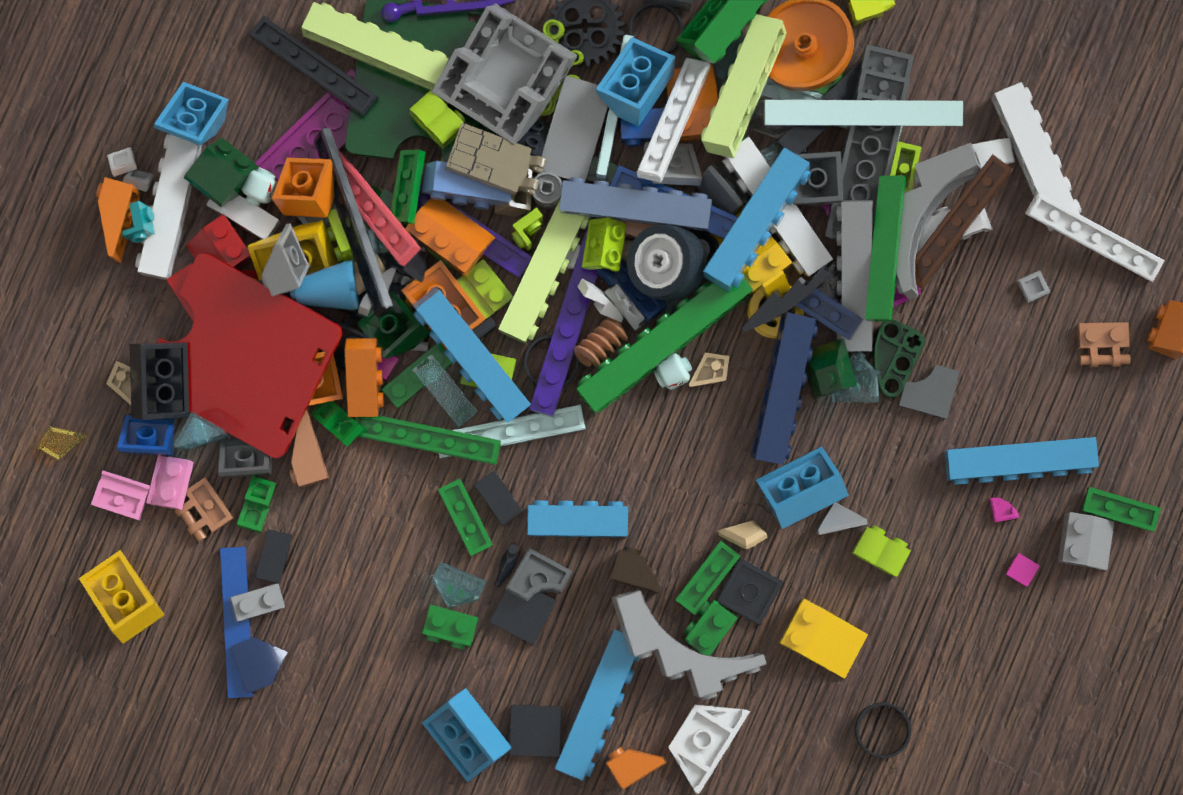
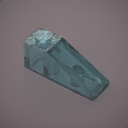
M432 355L428 356L412 370L458 427L478 412Z

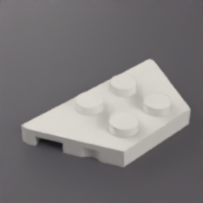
M694 705L668 748L696 793L699 794L750 713L748 710Z

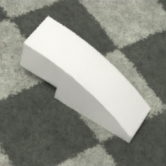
M240 195L222 207L218 206L211 199L206 204L261 240L272 236L281 223L277 218L248 202Z

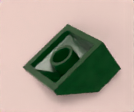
M394 290L389 293L393 307L384 316L376 317L373 309H371L367 316H364L357 322L362 331L369 336L368 338H377V348H382V356L385 359L414 349L431 332L426 324L421 325L413 315L415 311Z
M844 338L812 348V357L809 363L806 362L805 371L813 400L857 386Z

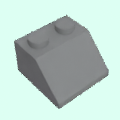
M291 223L285 225L262 273L263 284L266 288H269L272 296L300 288L310 267Z
M1073 512L1065 513L1057 562L1107 571L1115 521Z

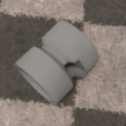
M542 172L534 178L539 181V184L532 198L539 207L551 209L557 206L561 198L563 184L556 174Z

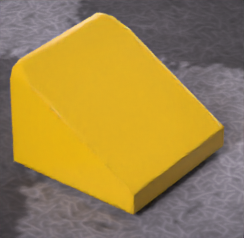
M781 270L764 281L760 286L767 299L776 289L784 294L790 288L787 278Z

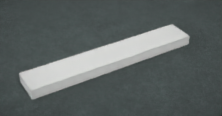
M686 58L637 170L639 178L662 182L710 70V63Z
M1036 192L1025 213L1151 282L1154 281L1165 261L1039 192Z

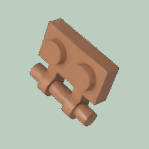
M1129 322L1078 324V349H1088V355L1079 357L1080 365H1089L1090 368H1095L1098 365L1120 367L1121 364H1130V355L1120 354V348L1129 347ZM1110 348L1111 355H1098V349Z
M206 477L187 489L186 494L190 500L183 504L182 510H175L177 516L182 517L189 527L187 530L190 535H194L198 542L207 538L202 530L205 526L208 525L214 533L234 519ZM193 507L202 516V519L196 521L190 512Z

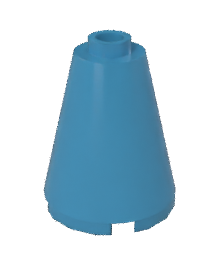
M353 260L306 275L300 288L290 291L291 299L307 306L347 310L359 309Z

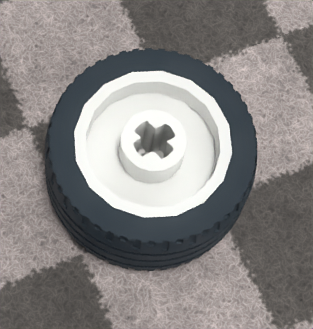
M666 224L650 226L636 236L629 249L627 269L631 282L640 292L651 298L672 301L688 297L698 289V286L703 281L704 270L707 267L705 248L697 236L684 228Z

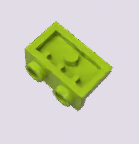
M537 208L513 224V240L520 249L525 247L528 252L532 249V244L526 235L532 237L542 229L543 215Z
M609 217L589 220L582 268L588 270L605 268L614 272L619 271L627 225Z

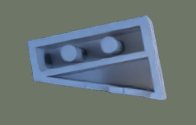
M434 161L425 164L422 193L430 194L431 199H453L452 203L458 205L472 203L474 208L488 210L489 206L511 201V194L445 170L447 162Z

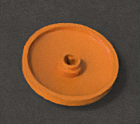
M788 0L768 14L767 17L782 20L787 32L769 74V79L775 84L793 91H811L831 83L845 70L853 54L854 34L847 16L837 5L828 0Z

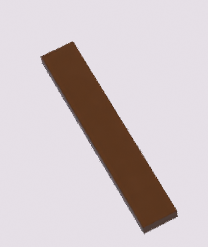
M994 154L990 156L917 253L915 259V280L919 288L923 289L1013 171L1010 166Z

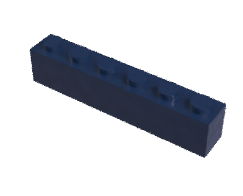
M789 312L781 314L750 455L754 459L784 465L785 459L788 460L790 456L791 445L788 444L790 435L793 436L796 429L794 417L795 412L799 411L801 406L800 389L806 383L807 373L804 371L806 362L809 363L811 360L812 348H810L812 338L816 337L818 325L815 324V318Z

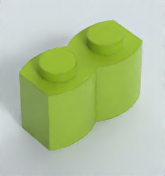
M430 90L409 109V112L416 123L444 149L456 138L460 125L465 122V119L459 111H452L447 106V101Z
M877 526L865 527L851 554L881 571L897 577L911 550L906 548L908 544L896 537L893 540L885 537L886 532Z

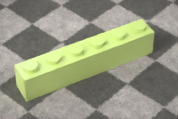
M314 2L301 27L303 36L429 90H433L449 61L447 56L440 51H429L416 41L408 42L395 32L389 31L387 33L379 30L377 25L371 22H366V24L360 22L349 13L341 14L325 3L320 5Z
M756 14L752 22L748 23L745 39L738 46L737 58L729 68L726 84L720 89L718 103L711 110L710 122L702 131L701 140L707 152L735 158L787 34L782 20Z
M560 200L499 327L500 333L524 344L527 343L528 339H534L538 330L535 324L539 317L543 318L549 307L546 304L549 294L554 296L559 286V282L556 281L559 273H565L570 262L566 258L570 250L575 252L580 241L577 235L581 228L586 229L591 218L560 213Z

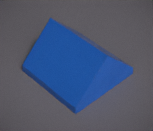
M125 415L117 451L123 454L173 456L175 418L140 420L132 418L131 415Z

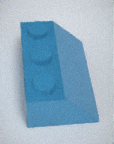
M631 37L596 88V93L617 117L639 127L674 75L675 56Z
M823 447L756 479L767 504L782 529L849 496L841 474Z
M466 688L422 722L467 782L512 748Z

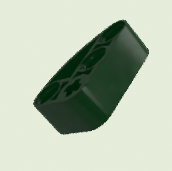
M893 319L891 322H884L880 326L872 350L874 379L879 393L887 399H893L901 393L925 344V338L919 331ZM886 326H893L897 333L896 337H887L884 333V328ZM912 337H914L915 339H917L915 343H917L918 346L910 348L908 346L909 342H907V340H910ZM897 359H904L907 362L908 368L906 371L897 369L895 365ZM886 381L895 382L897 385L895 393L886 391L884 386Z

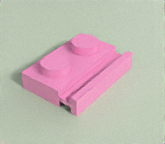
M158 455L146 503L153 506L182 510L194 462L187 459Z
M102 471V476L91 505L140 520L147 501L150 485Z

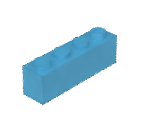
M535 500L533 505H528V536L628 537V506H623V502L617 501L608 502V506H598V501H583V506H573V501H558V505H548V501Z

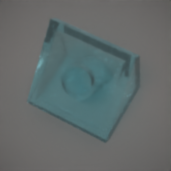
M191 412L174 444L175 448L185 451L228 439L230 435L224 429Z

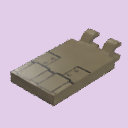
M461 123L445 170L514 196L517 190L534 195L539 181L534 178H526L528 170L531 169L534 172L542 173L547 159L541 156H531L530 152L532 149L518 143L513 144L505 138Z

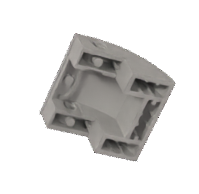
M494 4L485 8L465 46L454 50L432 92L515 144L527 133L547 107L578 55L499 5Z

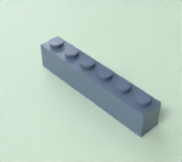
M570 177L569 181L563 180L559 207L560 213L595 218L609 217L619 221L650 225L666 224L684 229L708 232L712 199H707L706 194L693 193L692 197L682 196L683 192L677 190H668V194L659 193L658 189L653 187H643V190H635L633 185L619 184L618 187H611L605 181L596 180L594 184L584 183V179Z

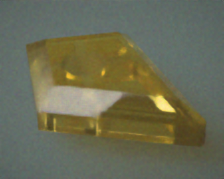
M50 426L37 448L60 460L84 440L87 435Z

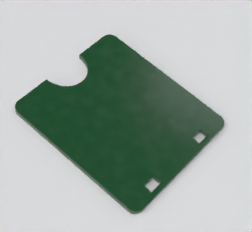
M367 0L363 23L371 22L377 25L379 30L387 33L389 31L395 32L403 40L408 42L416 41L422 44L425 49L432 52L434 50L440 51L450 59L455 49L465 46L477 25V22L468 21L469 15L482 16L484 10L417 16L416 11L400 15V18L395 22H387L381 15V10L385 4L395 3L401 5L411 1ZM422 2V6H423V7H424V6L442 5V4H434V3H425V2ZM358 59L355 80L376 94L379 99L364 118L350 108L345 143L348 153L355 156L394 160L395 153L401 144L411 138L422 137L434 142L441 151L443 162H448L455 139L442 149L416 123L409 112V109L430 90ZM448 102L447 106L452 111L457 110L462 114L465 119L464 124L496 135V132Z

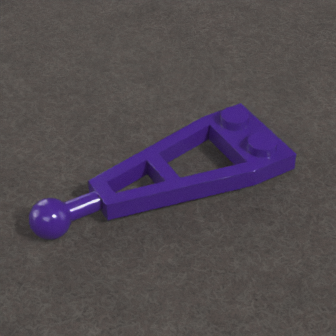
M413 0L401 5L387 3L383 6L381 15L385 21L395 22L400 18V15L416 11L417 16L480 11L494 4L500 7L515 3V0H486L455 3L454 0H446L447 4L424 7L421 0Z

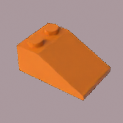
M710 65V70L679 142L701 140L702 131L710 122L711 110L718 103L713 65ZM682 68L674 69V75L666 85L667 101Z
M104 178V182L100 183L97 188L96 197L99 198L98 205L108 256L116 263L121 264L128 239L122 236V231L130 229L133 224L129 204L139 201L141 193L134 185Z
M441 260L424 272L422 283L414 280L401 290L413 305L436 286L472 331L486 321V318Z

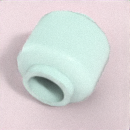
M260 167L257 170L251 171L242 186L243 193L247 195L245 200L256 206H259L260 203H270L278 183L275 180L276 175Z
M674 353L667 359L662 360V363L656 366V370H654L655 377L660 386L673 390L689 381V371L692 370V367L686 357L681 358L678 354Z

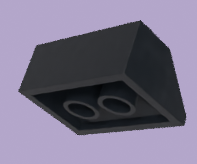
M187 343L129 344L131 417L140 420L189 417Z

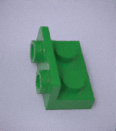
M715 600L711 604L706 601L698 612L701 615L698 622L695 624L692 621L684 631L686 635L684 641L706 656L712 654L737 620L735 615Z
M430 605L422 634L427 635L426 640L440 643L441 639L451 641V647L464 650L466 645L471 646L479 617Z

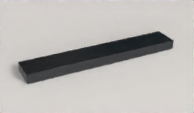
M265 16L261 18L248 34L251 39L363 118L378 101L379 98L376 94Z
M862 59L819 100H853ZM791 125L775 142L781 150L786 148L795 154H800L828 126Z

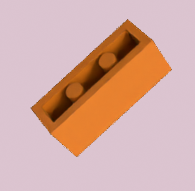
M377 338L346 339L345 363L348 417H378L379 407H384V394L379 393V385H383V371L378 370V363L382 362V348H377Z

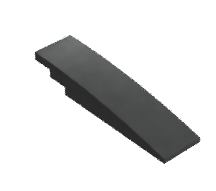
M865 45L853 100L906 101L914 55ZM847 126L841 153L843 199L873 200V230L879 176H890L901 126ZM841 202L831 204L824 237L837 239V231H842V221H837V206H841Z

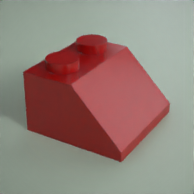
M224 214L203 227L186 245L195 259L199 254L207 253L238 270L252 261L248 248Z

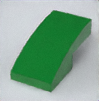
M334 401L319 404L311 413L315 419L347 447L364 429L352 417H348V414Z
M252 476L237 527L261 534L276 483Z

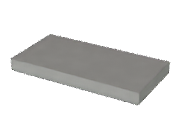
M565 75L543 149L542 157L546 158L547 161L542 172H552L558 177L567 180L570 177L581 178L586 183L608 109L606 103L596 93L597 84Z

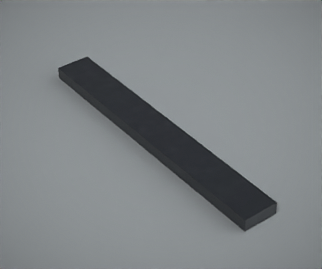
M323 128L313 141L319 158L332 161L334 201L373 312L376 317H382L393 307L332 132L330 128Z

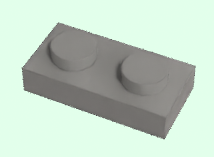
M278 583L229 598L236 622L285 608Z

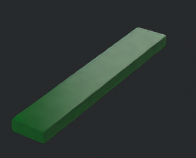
M903 175L879 176L865 320L892 321L906 178Z
M379 415L378 417H355V421L364 428L357 437L497 465L501 440Z

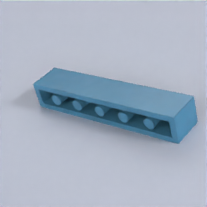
M786 148L782 150L705 268L704 277L728 292H731L733 287H739L745 276L742 274L747 266L751 267L758 257L756 252L760 245L764 247L771 237L769 232L773 225L778 226L785 215L783 210L786 205L791 206L798 195L796 190L799 185H805L811 175L809 171L810 162Z
M436 286L412 305L416 309L413 315L422 326L426 323L432 329L429 335L438 345L441 342L447 348L444 352L453 364L457 361L463 369L459 372L468 383L472 380L478 386L475 392L483 401L486 399L490 401L493 405L490 410L498 420L503 418L509 423L531 405Z
M1096 437L952 449L944 452L947 481H954V485L969 484V479H978L979 483L994 482L993 477L1002 476L1003 481L1018 480V475L1028 474V479L1042 478L1043 473L1052 472L1053 477L1068 475L1067 471L1077 470L1078 475L1090 474L1092 469L1099 467Z
M614 629L555 767V769L582 781L584 776L590 777L595 763L591 762L594 753L600 754L605 740L601 739L604 729L610 730L615 718L611 716L614 706L620 707L625 695L621 693L624 683L629 685L634 670L630 668L633 661L639 662L640 660L637 656L629 655L623 633Z

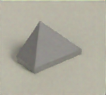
M835 502L816 530V534L819 536L865 526L868 522L864 517Z

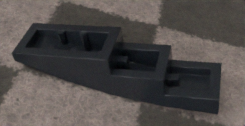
M824 265L809 283L800 277L785 295L776 289L746 322L742 330L747 332L770 322L790 310L810 295L832 271Z

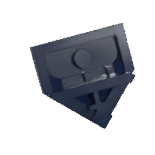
M255 637L230 646L247 693L272 685L288 653Z

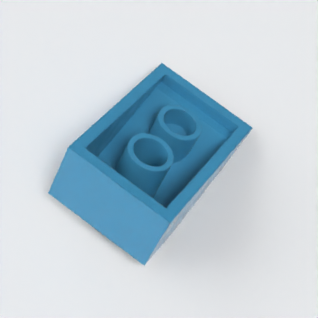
M183 82L154 123V128L201 145L214 137L225 122L229 99Z

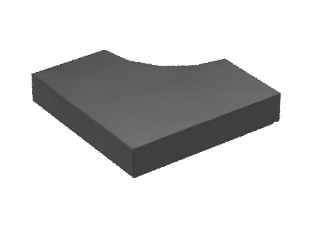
M935 365L931 374L924 380L906 382L898 406L947 419L960 371Z
M529 548L505 592L525 603L541 592H553L560 595L573 571Z

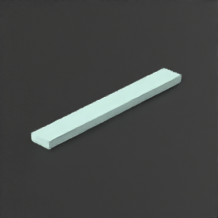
M764 100V125L963 126V101Z

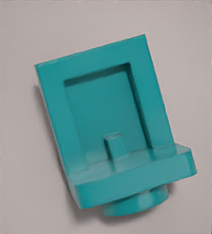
M137 201L129 204L134 227L122 231V236L134 243L143 242L148 236L155 234L152 209L150 206Z

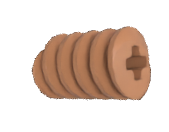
M607 317V320H603L600 326L593 330V333L587 335V339H583L579 346L574 347V354L583 365L598 367L601 364L598 358L606 361L608 358L605 352L613 355L614 349L612 346L619 349L621 343L618 339L626 342L628 337L625 334L624 328L616 319Z

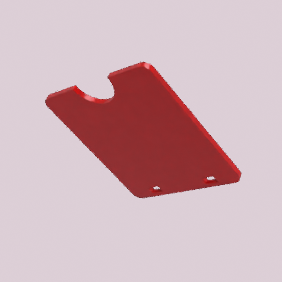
M207 253L199 254L179 293L189 303L193 311L194 321L192 329L186 337L179 341H167L158 338L156 343H187L190 412L273 458L282 457L287 452L342 336L341 327L283 294L272 296L269 288H266L263 283ZM319 349L326 351L321 364L314 361ZM287 417L294 420L288 433L281 429Z

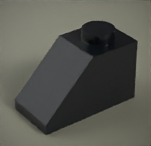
M388 250L382 263L389 268L396 269L398 274L422 283L425 272L426 253L419 250L405 266H402Z

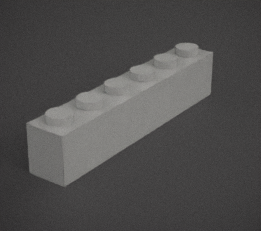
M844 200L841 202V206H837V221H842V231H837V246H842V256H837V271H842V281H837V296H842V305L864 320L851 340H847L838 333L837 340L844 338L847 351H872L873 321L865 320L873 244V200Z

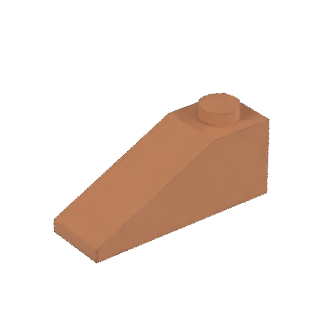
M308 408L297 428L291 462L293 469L289 470L293 484L298 483L300 488L329 480Z

